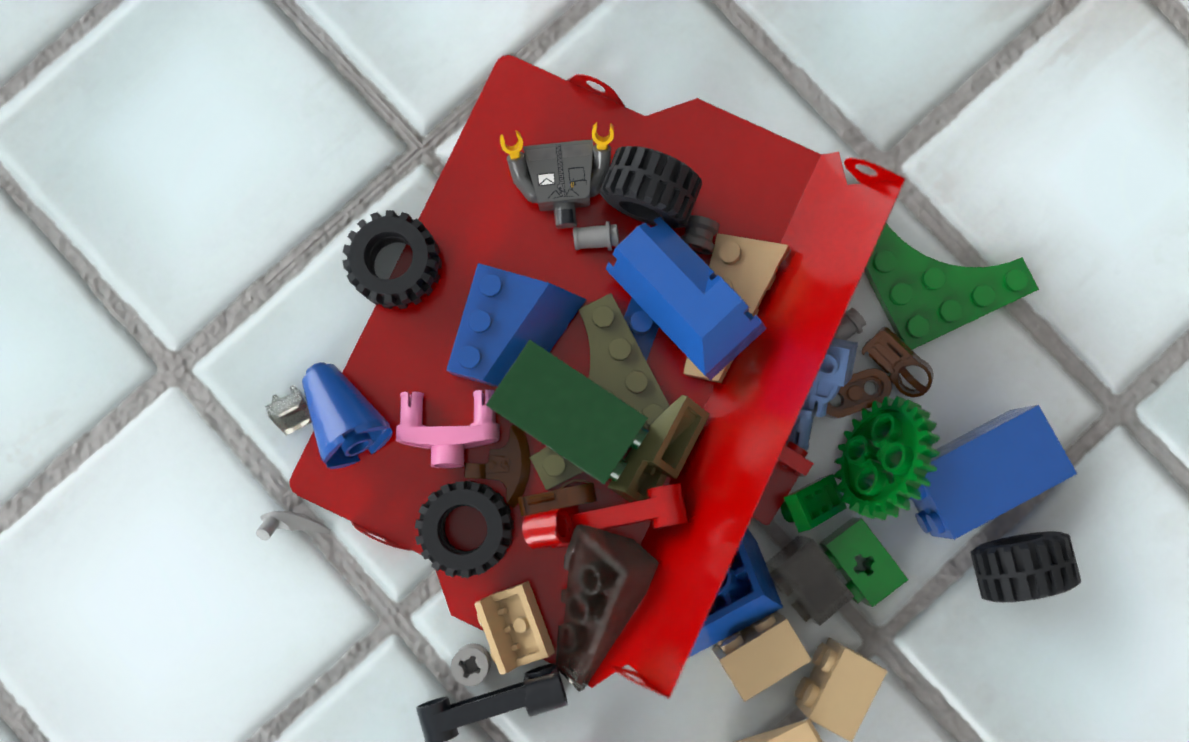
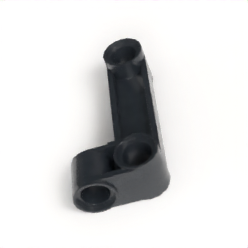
M557 663L542 665L524 673L523 682L450 704L448 696L418 705L416 710L425 742L448 741L459 735L458 727L522 707H526L529 717L567 706L568 700Z

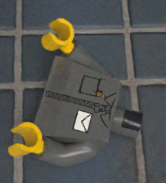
M596 122L593 125L591 140L523 146L522 136L517 130L515 132L518 142L514 146H507L503 134H501L500 144L503 151L509 154L507 162L513 183L529 202L538 203L540 211L554 210L556 228L565 229L577 226L576 208L590 206V198L600 193L611 164V146L608 144L614 137V126L612 123H610V134L606 137H601L597 134Z

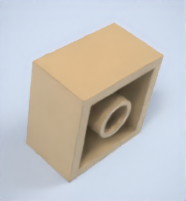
M777 611L751 624L740 632H736L719 641L718 645L712 648L744 702L812 661L787 618Z
M829 637L826 644L821 643L814 653L812 663L815 666L809 678L803 677L798 684L795 692V697L798 699L795 704L808 719L852 742L887 670L869 658Z

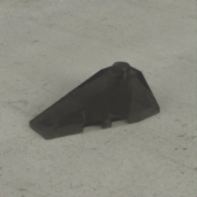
M583 524L576 525L564 557V569L569 572L567 588L561 591V602L566 604L564 623L558 626L555 660L559 672L579 692L586 688L642 601L659 564L634 539Z

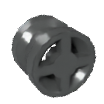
M690 215L685 226V233L680 238L697 254H713L715 245L712 240L713 236L718 233L720 224L706 217Z

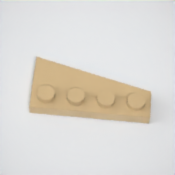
M717 233L709 267L750 307L748 311L755 316L759 311L758 307L767 290H770L776 278L775 274L783 260L785 261L790 247L786 244ZM687 357L683 374L710 381ZM733 360L711 381L722 383Z

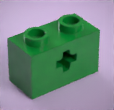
M851 518L819 543L825 551L820 555L833 573H836L838 570L847 581L843 585L845 590L857 604L862 601L864 604L874 607L908 581V578L862 518ZM856 556L866 558L862 563L865 570L854 569L857 565Z

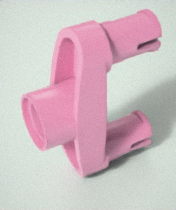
M482 390L473 391L474 423L470 424V426L433 427L422 425L424 393L412 392V395H409V392H401L400 425L396 426V441L413 447L431 449V467H464V449L492 444L500 439V424L496 423V412L486 406L495 391L485 390V405Z

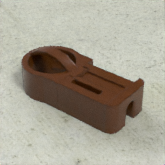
M882 327L872 339L866 342L862 348V354L864 355L868 351V356L887 374L890 372L888 377L900 393L914 398L928 392L933 382V369L928 362L921 359L888 327ZM914 365L924 369L928 376L926 386L915 379L906 367ZM900 374L915 389H911L905 386L901 380Z
M574 479L566 482L558 490L518 498L521 516L597 501L594 483L583 479ZM573 482H585V483H587V484H582V485H577V486H572V487L564 488L566 485H568V484H570V483H573Z

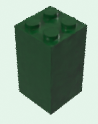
M531 340L528 341L486 404V406L603 484H606L609 478L614 482L617 481L628 464L627 461L622 459L630 446L637 450L650 429L644 426L648 417Z

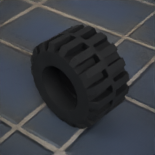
M622 146L616 149L600 189V195L613 208L640 222L656 226L657 224L654 222V219L661 217L672 229L683 228L687 225L702 187V179L689 166L670 155L645 147Z
M386 210V216L383 217L378 212L370 214L372 221L366 223L364 219L359 221L357 225L361 229L357 233L351 230L347 236L351 240V244H344L343 253L347 256V259L342 261L344 269L349 273L347 275L349 282L368 300L376 305L380 304L384 308L393 309V306H397L399 309L408 308V303L419 304L422 302L420 297L425 293L429 296L433 292L431 285L433 282L438 283L440 279L438 269H442V260L439 257L440 250L423 223L417 218L413 220L407 213L402 212L399 216L394 210ZM392 243H405L409 245L413 252L412 263L409 269L395 279L379 278L375 273L374 265L380 250Z
M471 481L446 484L440 487L441 489L437 492L431 493L427 497L429 500L426 504H422L419 510L421 515L415 523V529H418L419 536L415 537L417 545L421 544L423 549L421 555L425 560L429 559L433 563L431 567L437 571L440 569L445 571L447 576L454 577L456 575L461 576V578H469L473 575H480L495 566L507 553V549L513 539L514 520L512 521L510 514L512 512L509 505H506L504 502V498L485 484ZM460 506L476 508L482 513L487 523V535L484 542L478 548L471 551L456 549L450 544L445 534L447 516L452 510Z
M1045 531L1016 535L983 543L970 552L980 595L984 600L999 603L1035 600L1067 592L1081 583L1071 538L1067 533Z

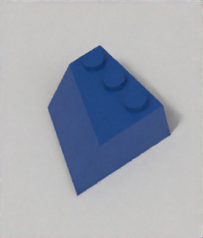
M478 263L446 371L458 377L498 387L529 340L550 353L586 299L551 283Z
M748 528L689 657L784 608L759 545Z

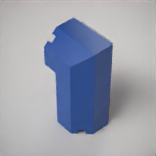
M659 217L654 219L657 225L652 228L647 223H644L634 229L615 248L613 256L617 261L614 266L608 262L606 270L711 381L767 328L757 315L753 316L748 311L750 307L719 275H716L677 233Z

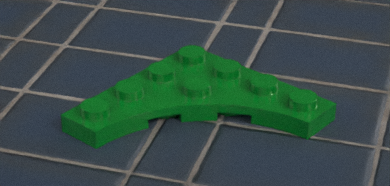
M887 223L864 270L895 334L911 350L1039 290L1023 257L1008 263L988 267L951 265L930 258L904 242Z

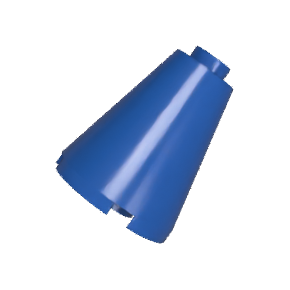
M320 362L307 369L306 375L302 379V385L320 458L327 468L338 469L353 465L361 461L358 454L369 449L372 455L390 440L392 430L389 422L334 364Z

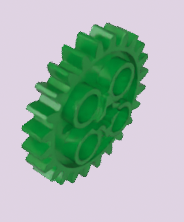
M886 396L883 403L876 400L873 401L872 411L865 408L861 409L862 419L860 421L854 418L851 420L854 429L852 432L844 431L843 434L848 440L846 444L838 445V449L843 451V455L834 461V463L841 465V469L834 474L835 478L842 480L836 487L837 491L844 493L841 501L850 504L849 509L870 519L876 517L881 520H886L887 515L895 518L898 517L899 507L909 511V499L911 497L918 500L922 498L919 487L921 485L930 486L931 483L926 478L927 472H935L937 470L930 462L932 458L940 455L939 451L932 448V445L940 440V436L931 433L937 426L936 422L929 420L931 413L922 409L921 405L911 400H906L899 396H896L895 399Z

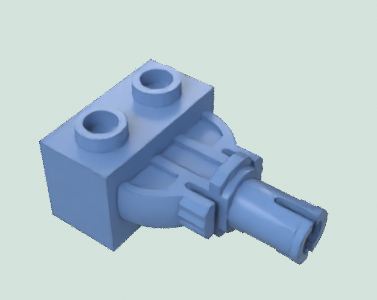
M833 338L785 445L790 441L804 450L809 449L814 416L824 417L828 403L838 394L841 386L844 387L852 378L858 346L857 342Z

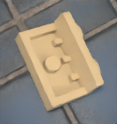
M529 581L493 593L475 602L478 622L485 632L492 660L497 665L501 675L509 673L516 667L547 658L555 653Z

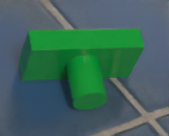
M830 474L821 477L784 497L785 501L781 505L782 516L787 522H794L799 533L811 530L847 509L846 503L841 501V492L836 490L838 485L834 475Z

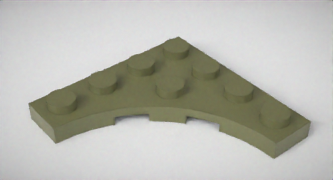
M610 293L579 309L589 340V379L648 417L644 426L649 428L669 407V404L613 295ZM547 446L530 457L546 490L584 472Z

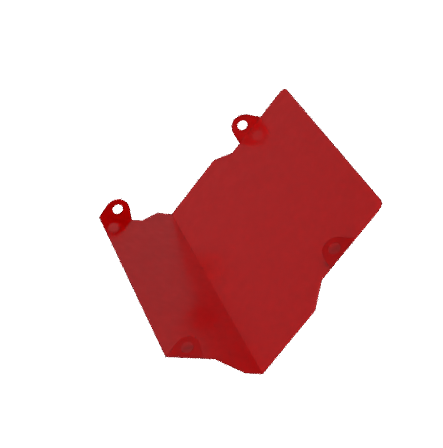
M505 55L500 57L495 63L418 219L430 232L440 250L439 257L442 260V269H438V274L440 275L438 283L433 282L431 285L433 292L429 296L426 293L420 297L422 302L417 305L411 302L408 303V308L399 309L397 306H393V309H388L380 304L375 305L342 372L389 422L392 437L381 449L372 455L369 449L358 454L361 461L347 467L330 469L327 468L320 458L313 431L289 481L290 488L297 496L352 521L351 523L355 529L383 544L408 551L412 550L420 555L423 549L421 544L417 545L415 537L419 536L418 529H415V523L420 518L421 513H419L422 504H426L429 500L427 497L441 489L440 487L461 481L477 482L491 487L492 490L504 498L503 500L506 503V487L501 481L464 478L465 463L486 464L488 463L489 449H500L507 444L510 426L513 423L497 412L496 423L500 424L499 441L484 446L464 449V467H431V449L413 447L396 441V426L400 425L401 392H409V395H412V392L424 393L422 425L426 427L470 426V424L474 423L473 391L482 390L485 405V390L495 391L497 387L458 377L446 371L478 263L556 285L585 298L586 301L582 307L611 293L623 317L627 311L631 296L606 270L608 262L614 266L617 261L613 256L617 246H612V250H608V247L575 250L573 227L565 229L556 228L554 210L540 211L538 203L529 202L513 183L507 162L509 154L503 151L500 144L501 134H503L507 146H514L518 142L515 132L517 130L522 136L523 146L591 140L593 125L596 122L597 134L601 137H606L610 134V123H612L614 126V137L608 144L611 146V162L616 149L622 146L650 148L680 160L702 179V187L691 215L706 217L720 224L718 234L786 244L790 247L785 261H782L775 274L776 278L770 290H767L758 307L757 316L767 329L734 358L722 383L689 377L683 374L687 356L660 327L655 336L647 363L669 406L681 395H685L710 414L678 478L667 477L662 485L681 484L688 523L654 529L652 520L585 533V543L554 549L552 547L533 549L527 545L524 539L522 525L525 516H521L518 503L516 507H510L512 512L510 513L512 521L514 520L511 545H509L505 556L495 566L480 575H473L469 578H461V576L456 575L451 577L445 575L446 572L441 569L436 570L451 616L480 630H483L477 619L475 602L493 593L529 581L555 650L554 654L543 660L549 663H557L559 668L580 677L590 688L595 687L617 672L636 684L669 699L906 179L875 163L858 158H847L844 161L846 169L861 183L847 185L839 152L819 154L699 98L644 116L626 108L617 93L597 78L585 74H576L565 80L515 56ZM586 81L599 84L605 91L592 88ZM856 165L870 167L877 172V175L865 174L859 171ZM600 193L590 198V206L576 208L577 226L575 227L606 225V221H610V225L617 224L619 244L634 229L644 224L613 208L602 198ZM685 227L673 228L679 237L684 235ZM715 234V235L713 236L712 242H713L714 245H715V241H716L717 234ZM405 245L389 279L398 278L409 269L413 258V252L409 245ZM697 254L710 266L712 254ZM578 310L550 353L589 378V340L584 322ZM524 431L530 457L546 447V445ZM632 447L627 450L622 459L626 458ZM530 459L529 479L522 497L558 490L566 482L574 479H583L594 483L597 501L578 505L580 513L630 503L608 488L611 482L610 478L606 484H603L585 471L546 490ZM573 482V483H570V484L566 485L564 488L572 487V486H577V485H582V484H587V483H585V482ZM460 506L452 510L447 516L445 534L450 544L456 549L471 551L478 548L484 542L487 535V523L482 513L476 508ZM370 534H373V535H375V536H378V537L382 538V539L385 540V541H382V540H380V539H378V538H375V537L371 536ZM628 664L636 671H632L623 667ZM625 673H628V674H630V675H632V676H634V677H636V678L642 680L643 682L637 681V680H635V679L629 677V676L626 675Z

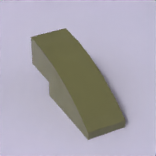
M681 395L649 426L648 429L650 431L638 449L632 448L624 459L628 462L627 466L616 482L611 480L608 488L631 503L648 499L647 490L662 486L667 477L677 479L710 414L688 396Z

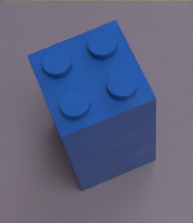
M1034 405L1009 410L937 448L936 450L940 452V455L932 458L930 462L937 470L935 472H927L926 478L931 483L930 486L921 485L919 487L922 497L920 500L913 497L910 499H912L918 510V513L915 514L916 520L926 534L930 532L931 536L955 540L1077 475V472L1040 406Z

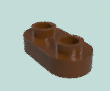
M875 368L852 374L851 380L844 387L841 386L837 394L841 398L840 406L834 407L829 402L826 416L842 418L857 413L863 408L868 409L872 407L874 400L883 403L884 397H889L891 394L892 385L890 378L885 372ZM867 381L872 382L875 386V392L872 395L864 390V385Z

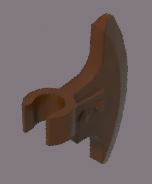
M512 424L507 444L500 449H489L488 463H465L464 478L501 481L506 487V504L512 508L516 507L518 498L522 497L530 474V453L524 431Z

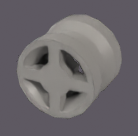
M474 643L460 648L451 662L453 677L457 682L465 686H474L482 682L491 667V657L487 649L480 644Z

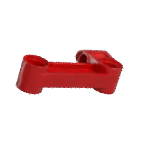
M681 484L648 489V499L584 513H580L579 506L576 505L527 515L522 525L524 539L530 548L552 547L554 549L585 543V533L652 520L654 529L688 523Z

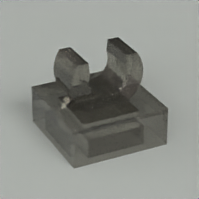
M295 385L290 386L291 394L283 398L275 394L272 396V403L265 406L268 417L285 435L312 423L306 397Z

